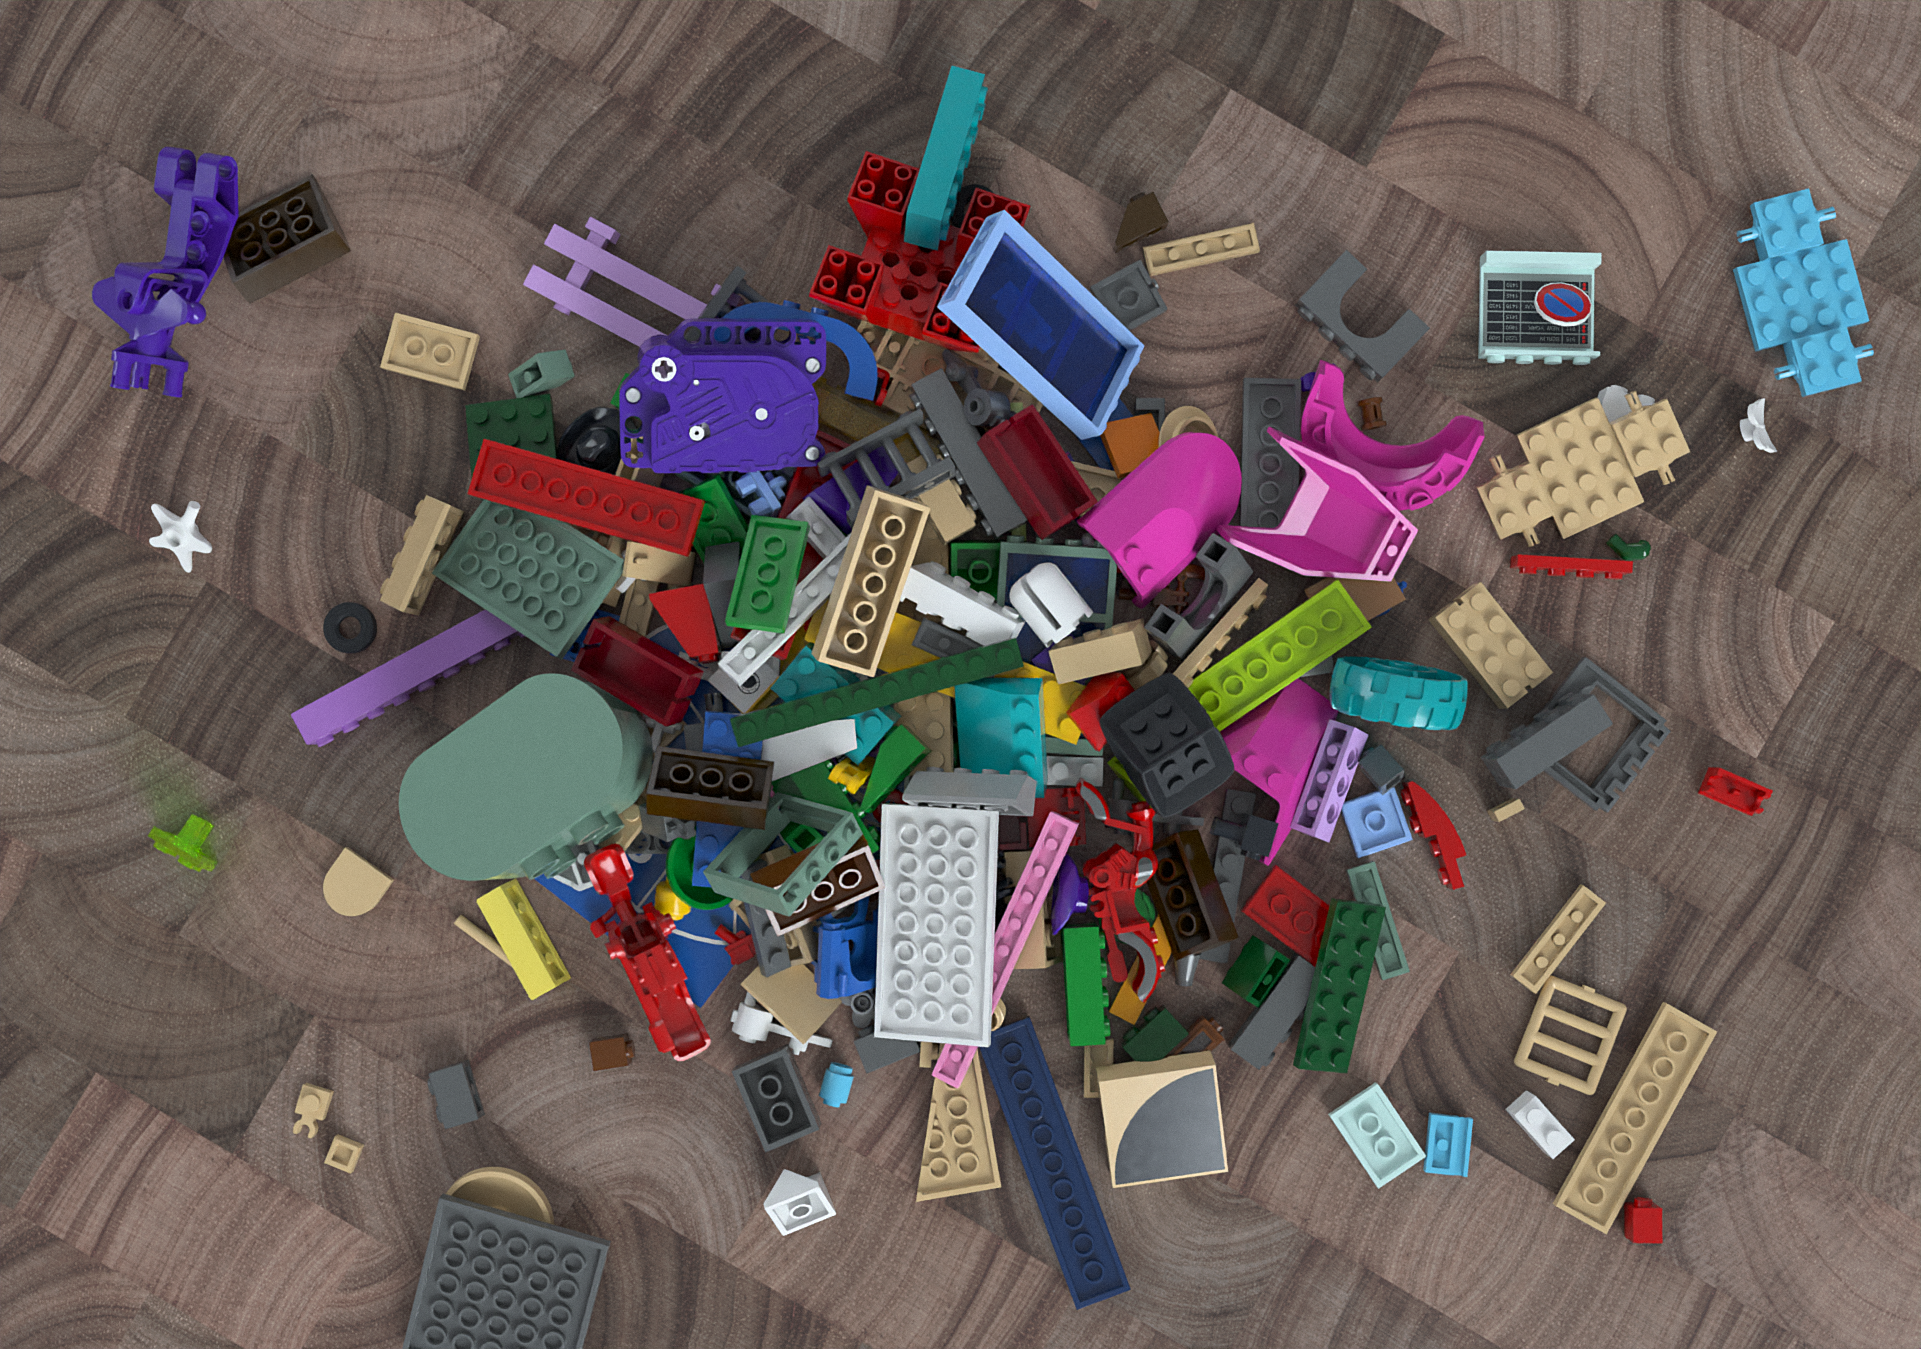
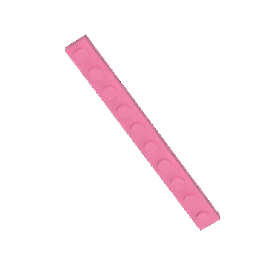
M1054 811L1049 813L994 935L992 1015L1079 823ZM945 1044L932 1072V1076L955 1088L960 1087L978 1046Z

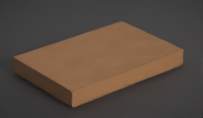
M1327 577L1304 590L1310 599L1338 579L1367 621L1406 600L1394 577L1391 582Z

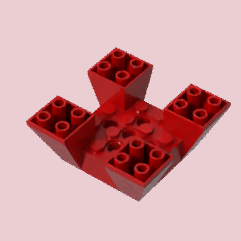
M866 151L847 197L851 209L868 238L861 256L828 245L809 297L842 314L952 351L978 353L980 346L946 316L937 305L986 217L1005 210L1024 227L1031 206L975 188L961 229L950 225L946 241H940L938 251L904 242L907 210L920 169ZM1002 240L999 241L980 278L1014 255V252ZM975 285L965 305L988 325L996 301L974 294Z

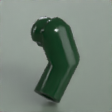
M1616 533L1606 542L1625 561L1643 560L1648 557L1651 550V545L1646 540L1627 544Z

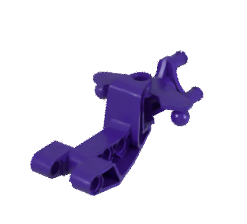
M164 147L158 155L154 183L155 193L171 206L164 258L161 262H124L118 264L114 277L98 281L94 285L92 299L97 307L129 333L130 341L112 350L111 360L114 363L110 387L130 390V387L149 389L151 364L162 365L166 369L164 391L162 394L182 397L184 373L188 372L189 362L171 347L175 327L184 325L187 322L192 325L201 324L206 318V309L199 301L223 260L236 220L239 217L238 166L236 161L230 156L204 153L199 157L196 168L195 155L189 149ZM153 273H163L174 275L175 278L172 281L162 278L150 277L149 275ZM153 291L160 292L157 298H154Z

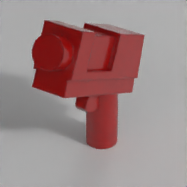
M722 924L717 928L714 934L729 944L724 949L730 955L732 965H739L755 956L756 951L752 934L746 936L744 930L734 934Z

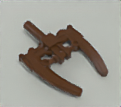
M1189 563L1176 576L1178 581L1176 591L1170 587L1169 583L1150 601L1151 606L1155 608V612L1162 604L1168 609L1175 606L1176 614H1181L1184 607H1188L1189 603L1185 602V597H1189V592H1185L1184 581L1187 580V577L1204 581V567ZM1119 588V600L1132 601L1137 596L1134 589ZM1220 617V619H1219L1218 622L1215 624V626L1220 622V620H1221L1223 617Z

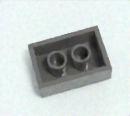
M789 1044L734 1067L732 1074L765 1153L820 1129L822 1123Z

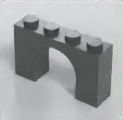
M1346 250L1298 300L1295 306L1299 308L1297 312L1307 322L1312 321L1319 327L1318 332L1324 339L1329 342L1333 340L1340 347L1339 352L1349 361L1354 360L1361 367L1359 370L1367 379L1371 381L1374 379L1378 383L1430 328L1408 309L1381 336L1363 338L1349 331L1341 319V300L1344 294L1365 273L1367 268Z
M1214 533L1211 534L1196 555V558L1205 569V580L1195 601L1179 615L1161 604L1144 627L1166 652L1182 662L1210 633L1253 573V570L1238 549Z

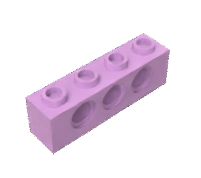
M1329 720L1290 828L1330 842L1368 734L1353 726Z

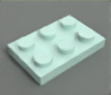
M1376 1082L1328 1114L1378 1189L1426 1157Z

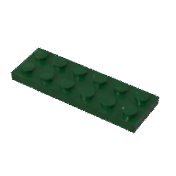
M1331 898L1293 1061V1066L1296 1068L1336 1073L1348 1072L1386 907L1380 904Z

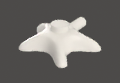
M190 501L182 517L175 515L159 504H152V512L160 523L163 533L160 536L150 538V544L154 547H164L172 550L178 557L183 569L188 573L191 572L192 552L210 553L212 551L211 543L199 532L198 526L195 524L200 504Z

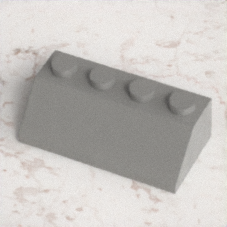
M927 767L926 771L915 772L903 793L902 800L912 806L986 809L997 811L999 815L1033 816L1037 781L1028 776L1027 772L1020 770H1011L1010 775L999 774V771L992 769H983L982 774L972 773V770L955 768L953 773L944 772L942 768Z

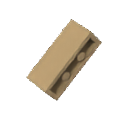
M940 454L936 455L937 459L943 460ZM921 455L907 463L911 472L917 474L926 469L927 463ZM954 479L951 481L947 480L915 497L918 502L930 507L927 519L943 546L972 530L976 525L974 520L977 519L971 506L963 504L959 497L962 494L961 489Z

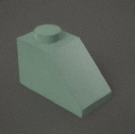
M566 350L537 353L508 374L516 398L534 396L557 388L575 376Z

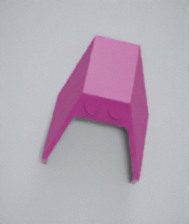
M1269 426L1267 432L1305 470V476L1281 523L1275 528L1218 525L1216 530L1230 544L1302 575L1391 582L1418 529L1356 469Z
M1299 678L1220 731L1232 757L1234 770L1274 798L1279 804V811L1275 820L1279 824L1269 857L1261 855L1259 861L1269 866L1292 829L1290 828L1328 722L1329 720L1336 721L1339 712L1331 707L1328 699Z

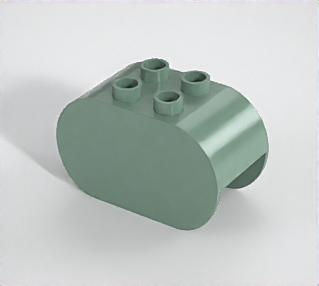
M553 673L540 674L528 678L423 752L410 765L402 780L399 793V814L407 840L416 854L428 866L451 878L476 881L512 879L527 876L529 880H532L542 874L547 879L552 878L576 862L577 858L571 850L575 845H582L590 840L595 845H598L614 836L625 826L618 815L637 801L647 785L652 769L653 747L648 727L637 709L591 682H582L567 675Z

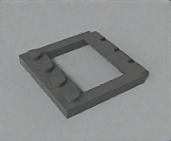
M1582 657L1542 710L1546 708L1552 710L1559 705L1557 701L1570 692H1573V694H1590L1595 686H1597L1638 718L1640 722L1590 787L1558 762L1545 769L1544 772L1592 810L1597 811L1600 808L1608 813L1620 798L1613 791L1614 788L1624 793L1638 775L1630 767L1633 765L1637 769L1642 770L1655 753L1648 744L1651 743L1655 747H1659L1671 731L1664 726V723L1667 721L1665 718L1587 657Z

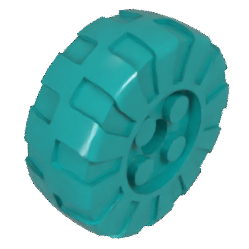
M1344 656L1339 657L1336 661L1330 683L1329 700L1331 707L1339 712L1351 716H1361V719L1372 722L1385 721L1395 726L1407 728L1415 726L1426 730H1453L1461 724L1465 712L1468 681L1459 674L1411 662L1373 657Z

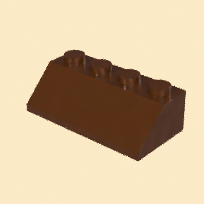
M864 835L855 842L790 917L765 909L777 937L886 888ZM818 844L751 873L750 876L753 882L778 890Z

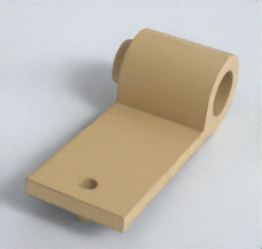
M627 542L622 576L668 583L667 589L670 590L691 586L695 553L690 552L689 557H685L645 544Z

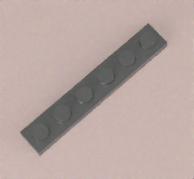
M1226 789L1221 819L1239 824L1243 821L1244 814L1252 815L1256 794ZM1218 836L1213 870L1234 923L1245 856L1240 855L1241 849L1235 847L1234 840ZM1231 941L1217 948L1202 952L1200 959L1227 964Z

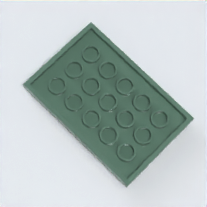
M483 500L435 567L432 574L562 660L622 575L624 559L565 522Z

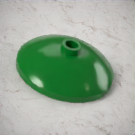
M696 835L689 839L675 838L666 856V875L675 895L688 906L700 910L717 909L730 903L733 898L715 893L712 887L692 886Z

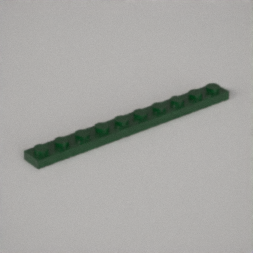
M1016 637L731 717L730 722L737 745L742 747L1024 667Z

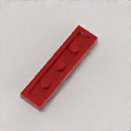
M1518 554L1510 558V568L1519 569V574H1537V570H1548L1547 575L1565 576V572H1576V577L1593 578L1594 573L1605 574L1604 579L1620 580L1623 575L1633 572V561Z

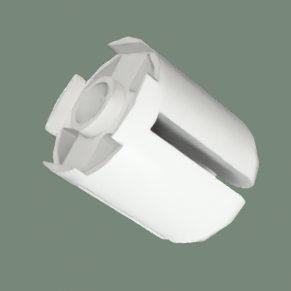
M1050 562L1038 564L1031 572L1022 576L1012 586L1009 595L1013 606L1047 648H1049L1053 641L1056 644L1074 631L1075 627L1080 623L1079 620L1084 617V613L1088 618L1093 613L1092 609L1058 566Z

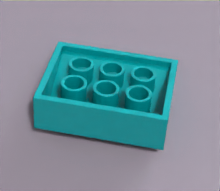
M982 678L954 686L960 768L972 770V773L982 774L983 769L997 770L999 774L1010 775L1011 770L1025 771L1028 773V776L1037 781L1035 798H1044L1048 773L1043 678Z

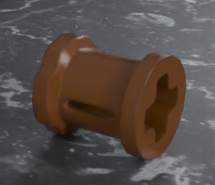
M1382 397L1368 398L1356 402L1362 414L1363 425H1361V430H1373L1387 426V422L1383 420L1380 405L1383 402Z

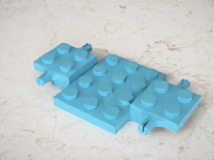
M1809 189L1754 202L1750 205L1753 216V228L1737 231V237H1740L1738 238L1740 243L1754 239L1760 261L1733 269L1755 351L1783 345L1788 365L1775 368L1774 374L1781 373L1776 375L1775 378L1780 380L1793 376L1799 385L1802 397L1861 382L1857 359L1872 356L1874 350L1866 351L1873 348L1871 344L1854 348L1847 328L1864 324L1869 321L1847 239L1822 245L1824 241L1820 230V222L1835 219L1836 212L1831 213L1835 211L1834 207L1817 211L1813 205Z

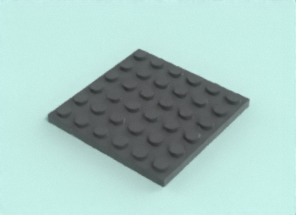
M442 1193L438 1201L402 1349H583L611 1241Z

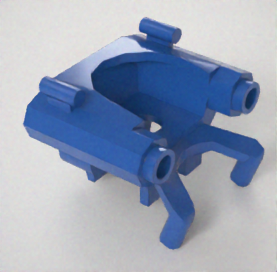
M870 895L855 902L854 912L850 917L834 919L831 913L819 918L822 924L813 926V932L819 933L818 958L812 961L811 964L815 966L814 982L817 983L816 994L821 998L834 999L851 996L876 987L879 904L873 911V920H865ZM852 939L854 944L853 950L849 951L848 940Z

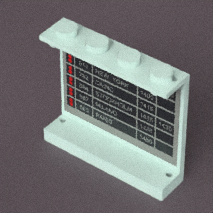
M1486 251L1480 256L1478 358L1487 359L1488 363H1503L1505 359H1516L1517 364L1533 363V360H1544V364L1553 365L1561 364L1562 360H1573L1574 365L1590 364V361L1599 357L1600 351H1593L1594 271L1601 265V253ZM1562 282L1574 285L1589 296L1592 303L1591 314L1585 322L1576 326L1553 324L1537 312L1534 305L1536 292L1542 286L1549 283Z

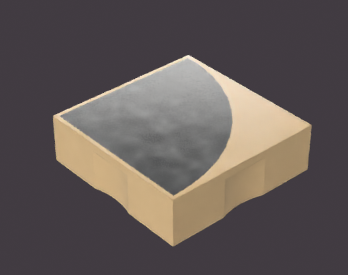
M1211 1051L1169 1056L1151 1062L1133 1061L1095 1067L1105 1126L1109 1172L1113 1188L1228 1172L1217 1072Z

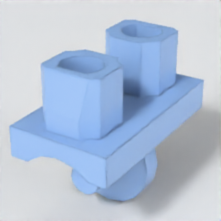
M760 471L746 472L745 475L735 481V488L742 498L753 492L756 493L759 499L749 504V510L752 515L776 518L778 510L781 508L778 500L786 496L782 488L786 485L787 481L784 476L775 478L771 472H767L764 478Z

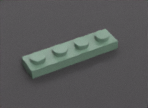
M1371 861L1346 869L1355 901L1380 904L1386 907L1374 957L1380 979L1386 980L1410 972L1375 862Z

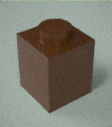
M628 1033L594 1038L589 1042L593 1071L628 1066L632 1062V1057H635L634 1041L629 1040Z

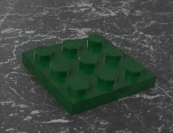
M550 394L465 405L471 480L483 439L558 459L553 399Z

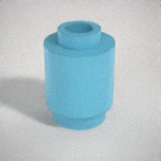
M831 1062L830 1067L826 1068L819 1096L824 1098V1104L840 1107V1103H847L854 1078L852 1067Z

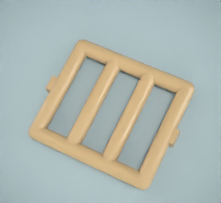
M1550 975L1541 989L1515 1056V1065L1545 1077V1081L1556 1086L1560 1083L1587 1095L1594 1094L1627 1007L1623 1003L1595 993L1593 988L1583 984L1580 987ZM1554 989L1612 1011L1613 1013L1607 1028L1550 1006L1549 1002ZM1547 1016L1602 1038L1597 1055L1538 1032L1543 1017ZM1535 1042L1592 1065L1587 1080L1583 1081L1528 1059L1533 1043Z

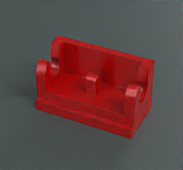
M1708 767L1698 794L1746 815L1753 816V814H1761L1764 811L1760 807L1763 799H1769L1773 790L1722 768Z

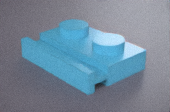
M1429 1113L1425 1147L1426 1157L1424 1158L1423 1167L1426 1173L1468 1176L1473 1119L1471 1117Z

